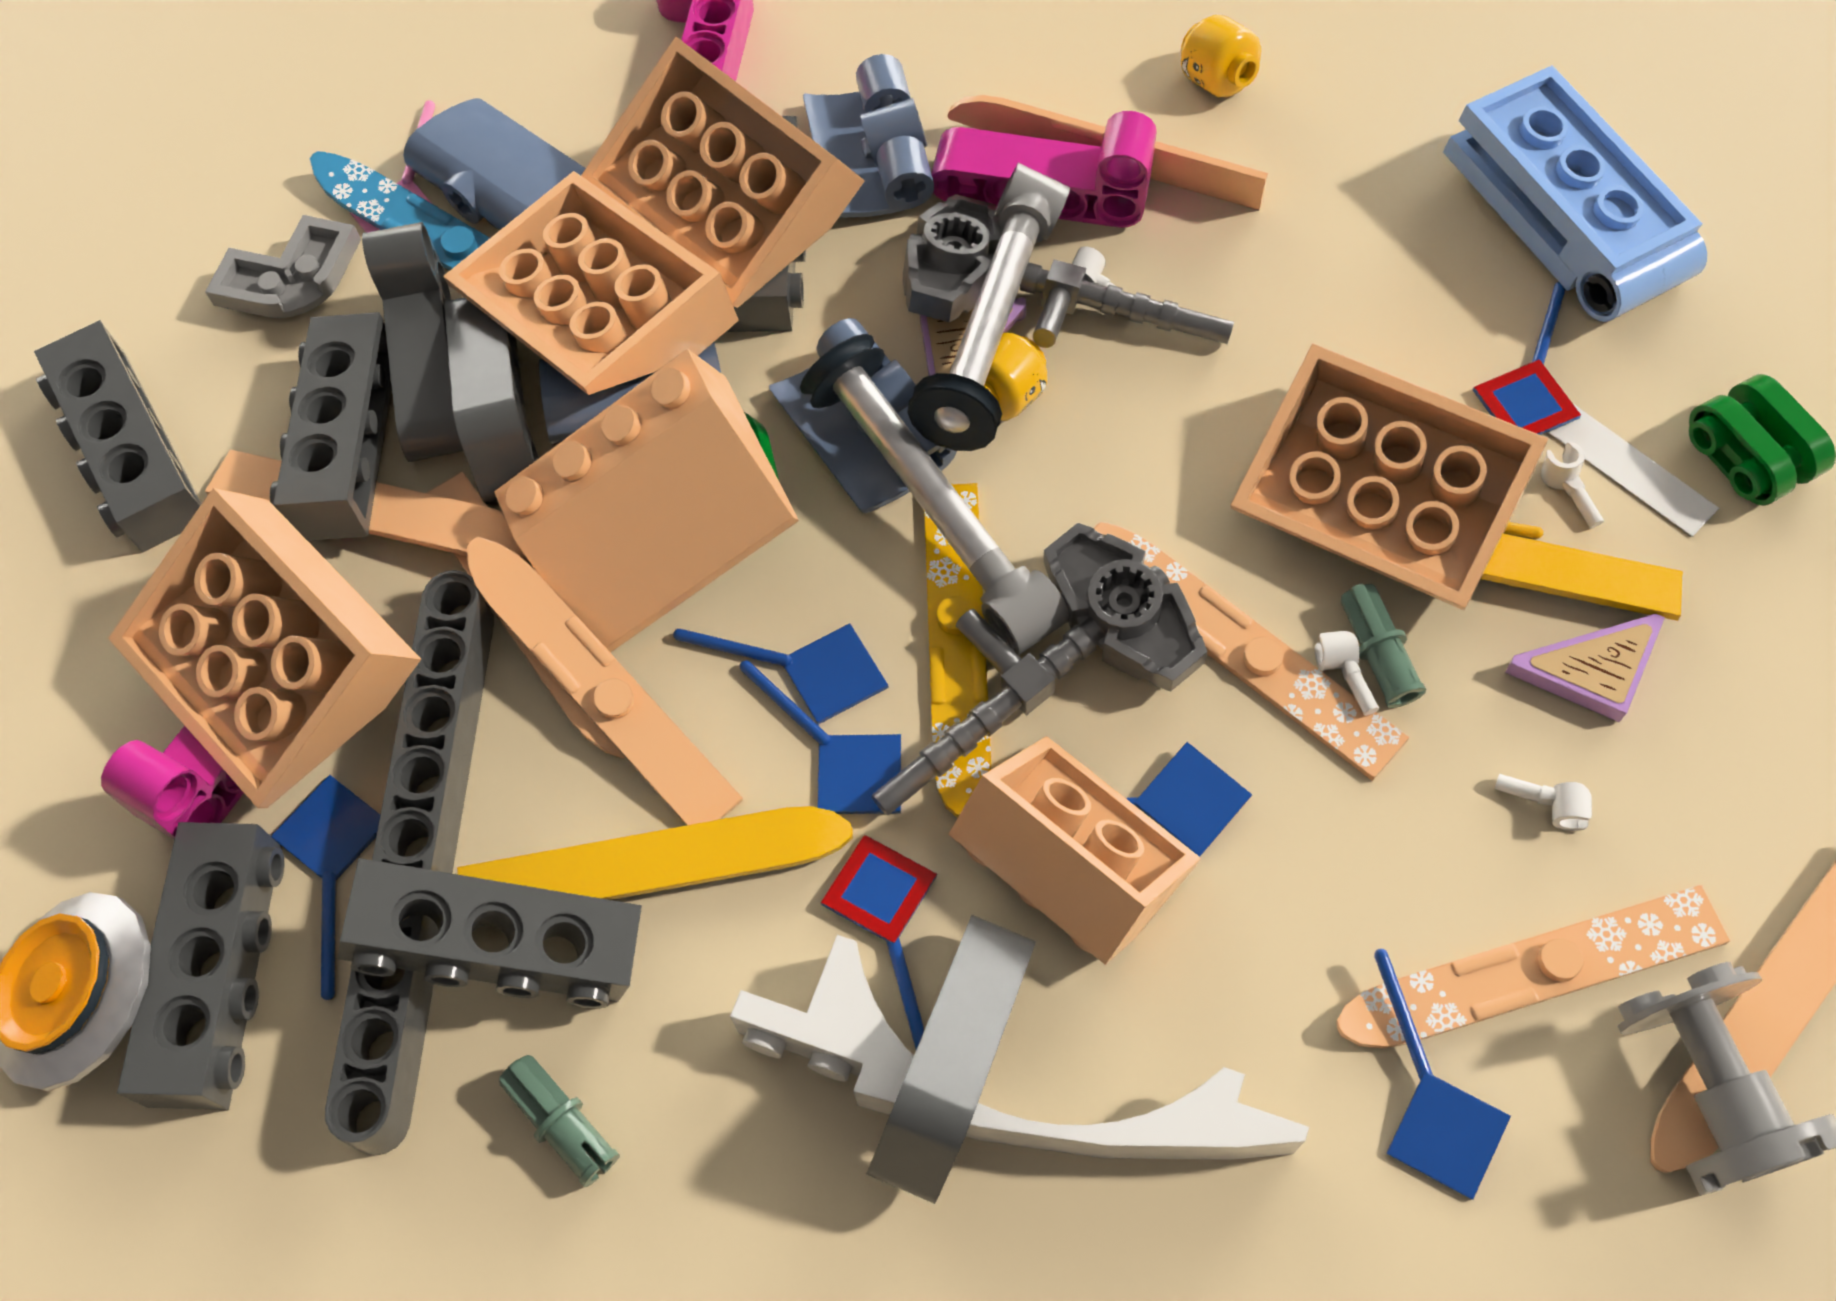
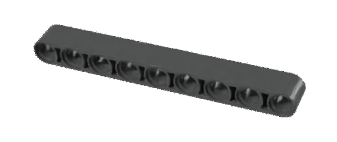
M457 570L442 572L434 576L426 584L422 594L412 650L421 658V661L405 683L372 857L373 861L451 874L453 872L494 628V615L476 587L473 577L466 572ZM468 604L463 611L449 615L455 608ZM459 660L452 669L438 673L444 664ZM449 717L448 722L442 728L427 732L433 722L440 718ZM439 776L437 783L432 789L424 793H416L418 786L424 780ZM422 837H429L426 846L421 852L414 856L405 857L407 847L413 841ZM411 915L399 924L401 931L408 938L416 941L429 940L439 933L436 923L425 915ZM351 969L325 1106V1122L329 1131L335 1137L365 1154L381 1155L397 1148L406 1137L410 1127L434 984L424 980L425 973L405 970L403 978L396 986L381 990L384 976L367 975ZM393 1032V1042L386 1054L378 1059L369 1060V1050L375 1039L384 1033ZM380 1101L381 1112L377 1122L368 1130L358 1133L356 1121L359 1113L368 1104Z

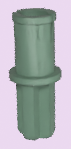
M1361 583L1353 586L1351 590H1348L1341 596V604L1361 645L1359 646V658L1365 661L1368 660L1385 696L1388 708H1397L1416 701L1426 693V688L1421 683L1404 647L1407 641L1404 630H1396L1377 588L1373 584L1363 585Z
M526 1055L517 1059L500 1076V1086L537 1128L534 1133L535 1139L539 1143L547 1140L577 1175L583 1187H588L599 1179V1176L596 1174L599 1168L605 1174L619 1159L620 1154L610 1147L580 1112L583 1106L581 1100L578 1097L570 1100L533 1056Z

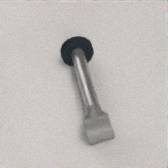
M1019 162L1008 180L994 214L995 217L999 218V225L1003 232L950 373H937L924 377L914 387L913 397L909 400L907 413L914 428L924 438L934 444L954 451L981 449L995 439L1002 411L998 400L984 387L1034 245L1043 239H1048L1070 191L1069 186Z
M861 334L837 344L820 357L807 371L800 385L802 394L812 395L810 403L813 408H825L840 401L844 403L986 591L980 598L983 603L982 614L985 621L1017 655H1020L1069 622L1067 605L1056 586L1038 570L1029 572L1026 566L1015 569L871 380V377L879 369L885 357L883 349L872 348L874 344L873 335Z

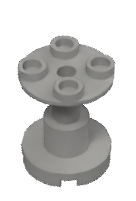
M1724 962L1689 976L1687 980L1692 988L1689 991L1664 997L1660 991H1653L1630 999L1618 1006L1624 1018V1021L1618 1025L1623 1035L1646 1031L1674 1022L1707 1090L1696 1094L1694 1098L1721 1152L1686 1166L1700 1196L1722 1190L1726 1185L1740 1180L1744 1183L1823 1155L1825 1150L1836 1149V1118L1834 1114L1794 1125L1767 1071L1761 1070L1750 1073L1716 1007L1760 984L1763 979L1759 972L1746 973L1743 966L1733 968L1730 962Z

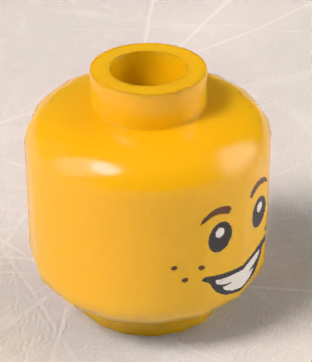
M1209 16L1194 24L1183 38L1181 44V67L1184 75L1216 97H1230L1239 93L1250 85L1258 74L1261 60L1259 38L1250 29L1227 16Z
M1003 332L984 387L998 400L1002 411L1001 421H1008L1018 416L1041 396L1047 385V368L1044 353L1035 342L1025 336Z

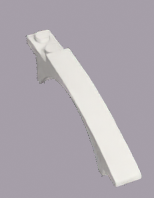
M839 935L836 936L807 1013L741 990L730 1015L738 1033L745 1035L742 1043L746 1047L774 1058H781L784 1050L810 1059L807 1066L811 1070L834 1080L846 1082L850 1073L859 1077L853 1090L857 1106L888 1115L891 1114L914 1056L888 1025L873 998L863 971L857 941ZM1223 1067L1199 1088L1177 1101L1147 1114L1116 1122L1092 1125H1058L1022 1119L1001 1113L978 1103L965 1137L1098 1158L1234 1160L1294 1154L1306 1141L1309 1127L1238 1103L1245 1074Z

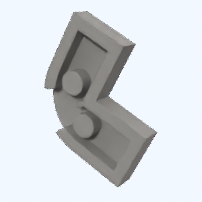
M302 215L281 258L228 248L205 293L212 304L217 307L271 318H287L303 314L316 308L332 295L339 285L361 238L354 225Z

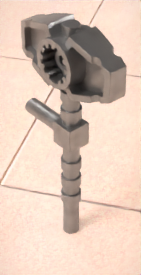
M956 194L949 197L945 203L939 202L919 216L917 233H912L907 240L903 268V288L909 312L951 322L959 318L962 312L967 313L974 308L1003 232L999 225V218L994 216L997 208L995 204ZM1055 259L1050 271L1042 269L1041 265L1028 262L1020 284L1021 291L1035 294V292L1043 293L1041 301L1043 310L1033 333L1034 342L1042 348H1050L1055 344L1066 313L1073 315L1077 303L1101 309V313L1111 316L1119 314L1129 317V320L1143 324L1144 321L1157 325L1156 328L1170 332L1173 329L1228 344L1234 321L1179 307V303L1168 300L1161 302L1150 299L1151 296L1136 292L1135 295L1122 291L1123 288L1109 284L1106 287L1084 281L1086 268Z
M1080 523L1074 525L1044 549V565L1048 577L1062 595L1069 612L1068 624L1071 629L1063 635V640L1056 645L1051 644L1039 654L1040 658L1038 660L1031 653H1028L1021 659L975 609L964 613L957 621L956 627L1001 674V690L988 701H981L971 709L969 716L961 723L957 721L944 731L945 736L936 743L931 742L919 752L920 756L871 795L873 801L885 815L891 814L936 776L941 777L953 767L952 763L961 755L965 757L978 747L977 742L983 737H990L1000 729L1002 722L1016 710L1020 709L1027 716L1055 693V678L1061 679L1073 669L1072 665L1077 660H1084L1095 651L1096 645L1103 649V662L1139 680H1148L1156 687L1170 692L1205 664L1207 649L1197 629L1196 620L1178 583L1170 584L1167 575L1159 567L1152 566L1150 568L1145 565L1146 551L1111 534H1101L1092 527Z

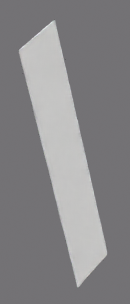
M1576 405L1574 406L1581 414L1580 419L1548 432L1565 445L1567 442L1578 444L1585 453V460L1692 537L1719 509L1715 504Z

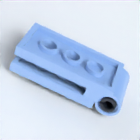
M1553 65L1465 106L1458 121L1466 130L1451 136L1443 153L1567 291L1576 287L1577 297L1581 306L1592 318L1602 322L1611 321L1699 275L1704 270L1707 263V249L1704 240L1697 232L1703 223Z

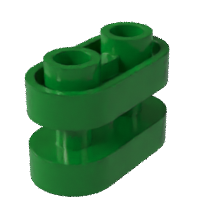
M1754 375L1732 387L1728 396H1715L1695 407L1690 413L1688 432L1694 447L1711 459L1729 479L1733 489L1739 496L1757 505L1765 506L1791 493L1796 483H1808L1830 471L1835 464V447L1828 433L1777 380L1768 375Z

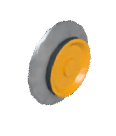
M89 892L60 902L20 935L2 959L0 964V1067L14 1083L50 1091L79 1082L110 1057L134 1023L148 986L151 945L142 917L124 899L117 896Z

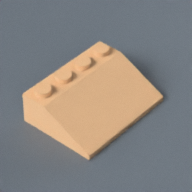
M676 36L581 175L720 272L731 302L736 308L740 307L829 231L865 182L864 179Z
M575 171L570 173L443 276L449 286L587 395L656 372L686 349H689L698 356L739 321L720 272Z
M1312 343L1230 506L1235 511L1465 611L1540 461L1548 438Z
M689 349L684 350L494 491L515 542L535 571L610 653L799 521L727 378Z
M212 488L108 638L257 808H268L385 710L421 661V658L267 499Z

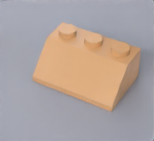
M1047 736L984 774L948 834L967 850L973 860L992 870L1016 890L1026 904L1040 910L1069 934L1072 941L1080 949L1093 954L1105 965L1138 936L1201 859Z

